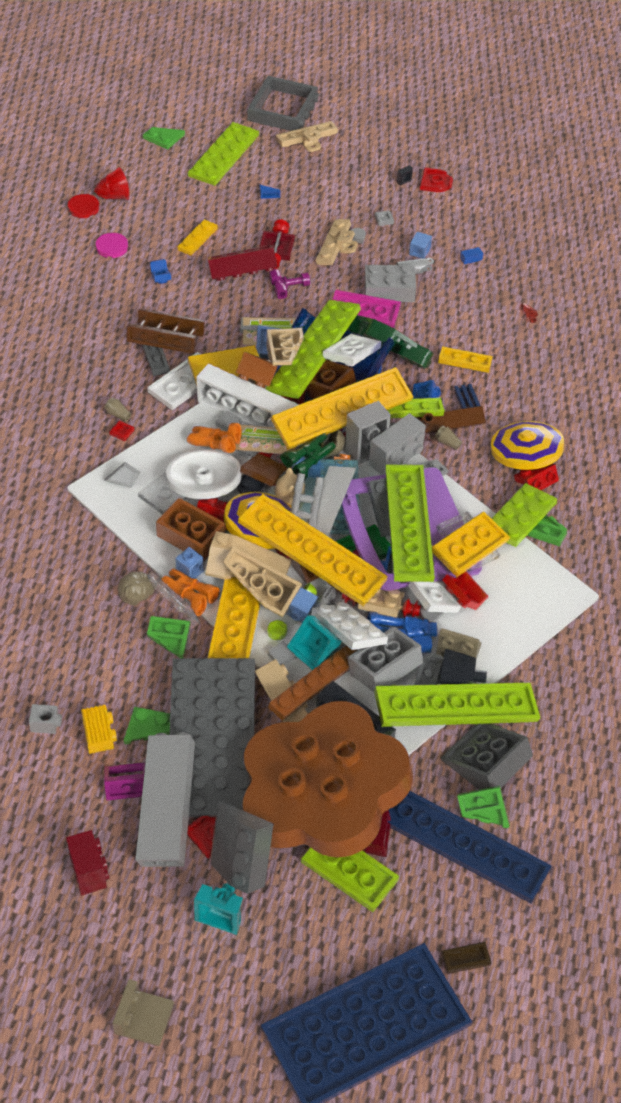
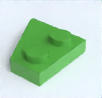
M151 127L143 134V139L168 150L185 135V131Z
M546 515L527 536L560 547L567 535V528L559 524L553 516L548 517Z
M151 616L147 636L179 658H184L191 624L190 621Z
M134 707L124 738V744H131V741L141 739L145 741L148 740V736L156 735L157 733L169 735L170 713Z
M500 785L457 795L462 817L478 819L488 824L490 822L502 825L504 828L510 827Z

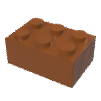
M245 351L236 373H239V378L246 381L249 378L256 381L255 385L265 388V386H270L278 365L273 366L271 362Z
M178 498L156 521L157 537L182 551L190 547L203 557V562L209 556L216 531L226 533L224 522L181 498Z

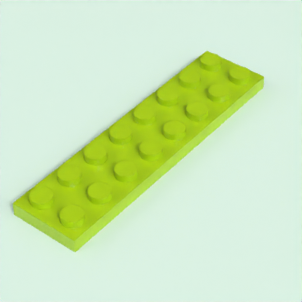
M329 300L303 335V342L292 364L282 365L273 377L270 386L266 387V390L276 395L299 399L325 362L326 358L323 356V351L339 342L361 310L360 304Z
M386 465L385 474L394 582H434L435 574L423 465Z
M531 683L376 686L374 689L382 727L538 722L540 719Z

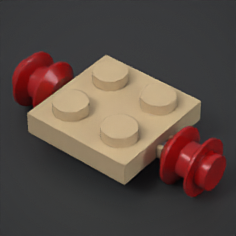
M379 589L364 607L359 604L358 609L396 618L400 610L405 618L407 615L419 617L421 605H418V600L415 604L410 603L409 598L403 605L405 592H401L398 589L392 591ZM342 593V599L345 600V603L352 601L353 606L357 604L356 601Z

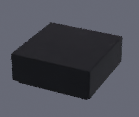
M408 165L398 171L397 183L399 185L412 180L413 167Z

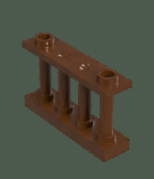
M139 309L138 325L132 323L127 325V342L193 354L195 352L196 336H204L205 320Z

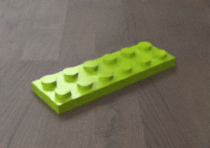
M232 122L188 171V177L215 186L259 136V131Z

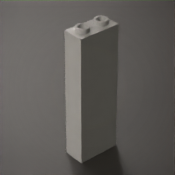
M183 732L176 735L157 733L156 735L148 736L136 861L141 867H184L195 750V742L190 734Z

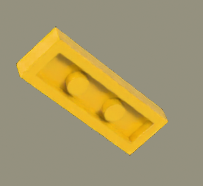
M204 219L177 246L178 251L192 256L218 229V225Z
M442 346L438 363L489 373L493 356Z

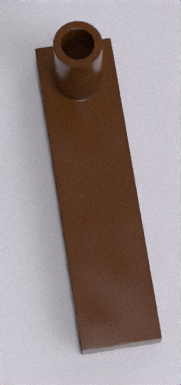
M483 406L446 411L443 416H433L431 413H426L423 417H415L426 425L425 434L437 432L442 426L458 429L486 423Z

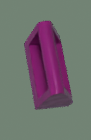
M146 762L104 766L106 801L142 797ZM143 771V774L109 777V774Z

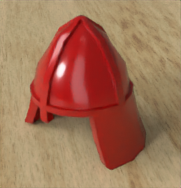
M117 168L97 183L94 192L99 197L113 200H129V185L122 168Z

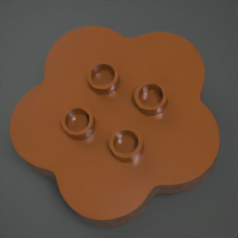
M346 701L326 703L312 710L299 722L272 724L263 728L251 738L244 752V764L251 784L243 798V811L274 824L270 847L290 848L306 844L316 852L330 857L354 855L369 846L376 838L381 826L382 814L400 803L409 793L413 784V771L408 752L404 745L394 737L376 732L370 715L359 705Z

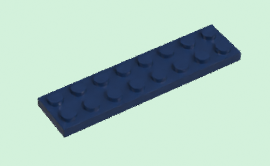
M409 791L400 803L389 809L391 821H388V823H390L391 829L530 904L534 901L551 870L552 865L412 791Z

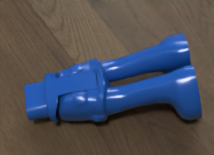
M368 612L367 620L383 633L391 628L383 626L402 627L397 629L410 638L428 635L437 637V623L428 622V619L423 620L409 616L396 618L377 612Z

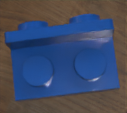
M434 380L413 384L412 395L413 399L439 398L441 391L439 386H436Z

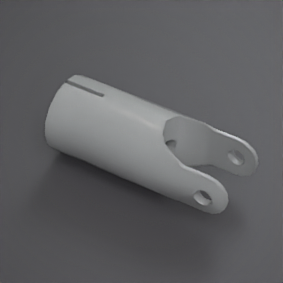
M421 258L396 262V265L415 266V274H421L424 271L432 270L430 265L434 263V260L432 258Z

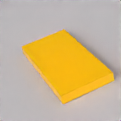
M255 345L188 356V363L196 386L197 376L208 364L238 377L239 373H236V370L245 351L259 357Z
M483 511L432 546V553L458 577L508 542L510 537Z

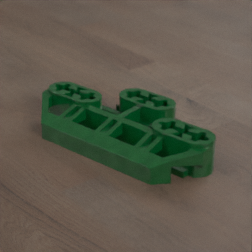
M357 315L346 330V332L353 335L381 341L382 347L396 353L401 359L419 368L428 369L431 364V358L434 354L432 351L378 320Z

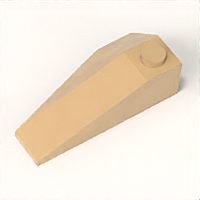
M302 328L267 329V353L273 366L292 364L304 339Z
M216 531L210 547L205 572L206 576L224 580L235 577L223 564L232 547L287 575L291 564L290 559L238 536Z
M232 547L223 562L230 572L266 609L282 618L288 612L290 603L302 587V583L235 547Z

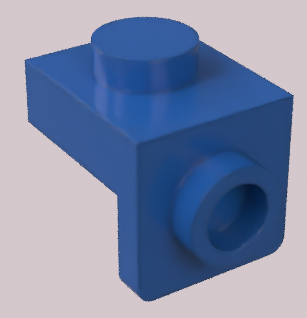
M165 259L150 261L151 276L155 283L163 284L167 283V280H172Z

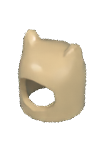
M288 468L286 473L276 482L275 496L292 506L297 475L293 473L292 468ZM303 483L302 494L305 495V484ZM300 502L299 509L304 505L305 502Z

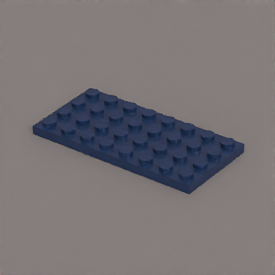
M423 943L261 1024V1030L299 1102L325 1103L472 1025V1020L429 949Z

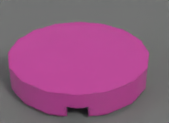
M119 233L103 234L96 241V251L99 255L106 258L108 256L112 258L120 257L128 250V240Z

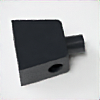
M445 649L439 685L473 684V682L486 683L487 671L475 669V657Z

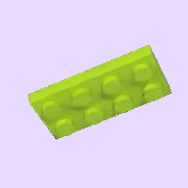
M525 483L492 517V520L510 537L506 543L517 547L557 504V498Z
M310 848L301 859L302 864L371 912L376 910L399 880V875L363 851L346 857H330Z

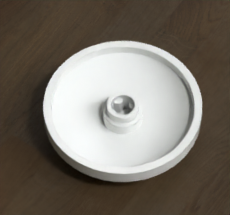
M191 451L178 456L168 465L166 471L167 483L174 492L192 499L216 498L228 494L239 485L241 481V466L233 456L221 451Z

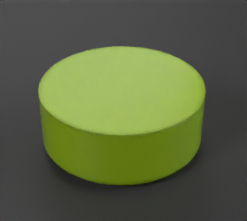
M280 620L270 622L267 628L268 636L273 640L284 639L287 636L286 623Z

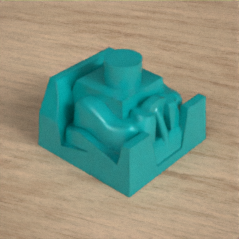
M307 615L287 645V648L311 670H314L330 657L332 651L338 648L342 641L326 627L322 626L320 620L315 616Z
M224 883L221 888L215 887L214 889L202 884L194 898V919L197 922L237 935L241 924L240 907L243 898L236 896L234 893L235 888L228 883Z

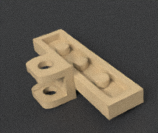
M332 121L277 134L276 141L281 147L303 143L307 151L313 152L321 149L318 139L337 134L338 128Z
M350 219L334 220L317 256L316 262L318 265H333L339 250L340 253L345 254L356 251L358 243L352 241L355 233L349 230L351 226Z

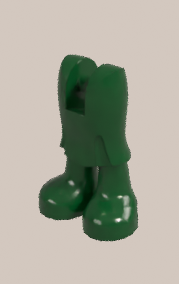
M323 433L313 438L309 443L301 445V448L295 451L282 453L280 458L287 468L293 467L292 471L294 474H305V481L310 467L331 454L336 445L334 442H331L324 448H321L319 445L328 438V435ZM303 456L305 457V460L296 464Z

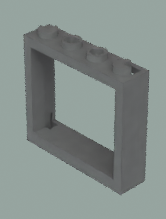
M267 76L247 109V121L289 131L301 129L305 125V120L309 119L310 111L314 110L315 102L318 103L320 96L318 87ZM272 90L307 98L296 117L261 110Z

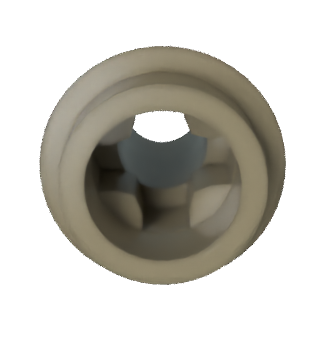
M110 398L105 404L104 409L107 410L108 414L124 422L132 415L119 399Z
M442 426L435 435L438 442L455 450L463 443L449 427Z

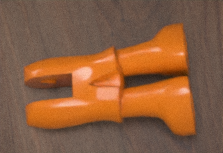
M231 423L227 431H222L220 428L213 429L204 426H194L192 433L187 437V442L194 446H205L222 450L225 453H233L236 449L235 444L240 443L242 429L239 423Z
M174 568L169 571V576H164L160 579V583L165 589L191 602V612L196 616L202 615L207 603L213 604L219 597L220 590L218 587L199 582L197 579L190 578Z

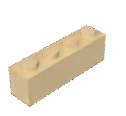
M276 659L255 670L271 701L295 684L293 680L289 681L286 676L289 673L285 665H279ZM304 704L283 720V722L301 721L308 714L305 710L308 705Z

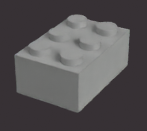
M365 265V295L401 302H415V266Z
M379 401L347 414L345 453L351 455L350 459L354 460L356 466L369 460L371 440L390 426L391 414Z
M409 413L372 439L370 443L369 466L380 475H385L386 465L406 464L413 456L420 454L423 450L426 425Z
M394 626L384 632L388 636L387 644L361 648L348 657L350 674L373 692L376 686H390L423 663L421 645Z

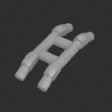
M298 473L291 513L300 519L308 520V524L315 528L324 478L316 477L313 496L302 494L305 474ZM300 502L311 504L310 513L299 511Z

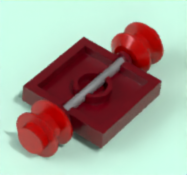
M278 219L274 222L273 232L263 231L259 246H274L277 267H274V269L279 268L281 260L290 261L295 243V235L288 234L290 225L283 219Z

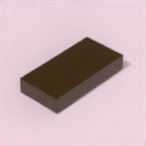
M486 942L441 951L447 974L491 966L492 964Z

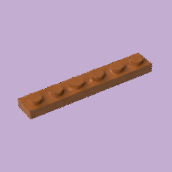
M347 645L273 699L269 703L268 708L282 721L323 691L331 682L336 681L349 671L348 657L358 650H352Z

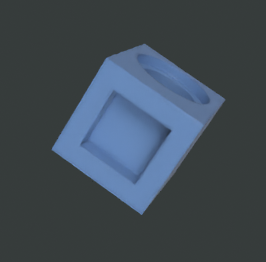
M417 232L410 243L409 255L425 258L431 249L432 236Z
M190 547L175 558L176 569L190 578H197L204 572L203 557Z
M301 587L290 603L287 615L293 620L303 623L316 604L318 596Z

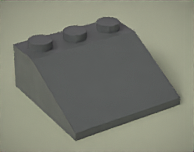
M488 723L475 724L441 757V760L477 789L499 785L502 788L533 757V753L526 736Z
M219 802L211 865L230 886L249 894L265 887L274 824L229 804Z

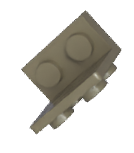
M441 628L436 654L444 657L445 649L475 657L477 660L482 642L477 638Z
M128 979L113 1020L114 1034L160 1046L174 1007V1001L139 991L138 981Z

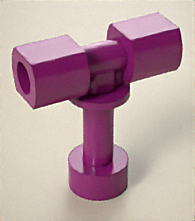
M278 269L269 271V279L271 284L275 285V293L278 299L287 297V289L290 285L302 284L303 287L310 286L308 272L301 273L300 277L287 279L286 276H281Z

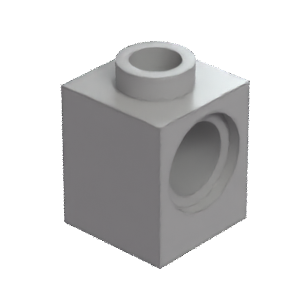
M32 704L29 718L31 732L56 734L57 727H61L62 714H59L58 707Z

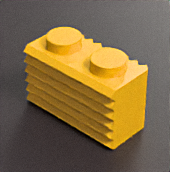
M106 705L82 709L81 713L89 754L114 749L113 742L117 741L115 729L110 728V724H114L112 712H107Z

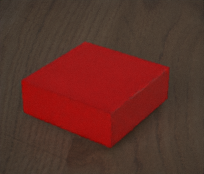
M119 420L109 431V434L125 442L135 431V428Z

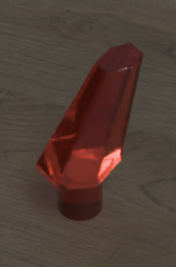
M521 304L526 316L529 317L530 323H535L536 316H538L537 311L527 304Z

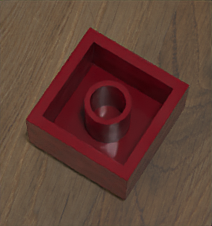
M92 830L66 837L70 860L81 896L107 888L106 880L110 878L107 862L101 851L102 847L99 837L94 838Z

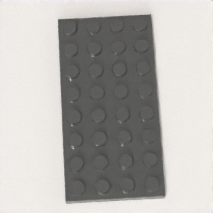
M173 658L169 735H176L180 732L191 735L195 742L189 817L208 816L217 818L219 802H224L243 810V798L251 784L244 764V752L248 742L254 736L255 658Z

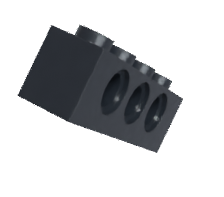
M331 682L317 695L316 708L336 701L357 704L370 715L376 732L395 738V728L392 726L382 727L380 717L336 682Z

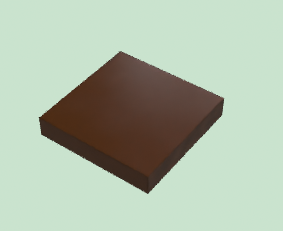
M258 453L241 465L240 472L273 486L286 473L288 468L284 464Z

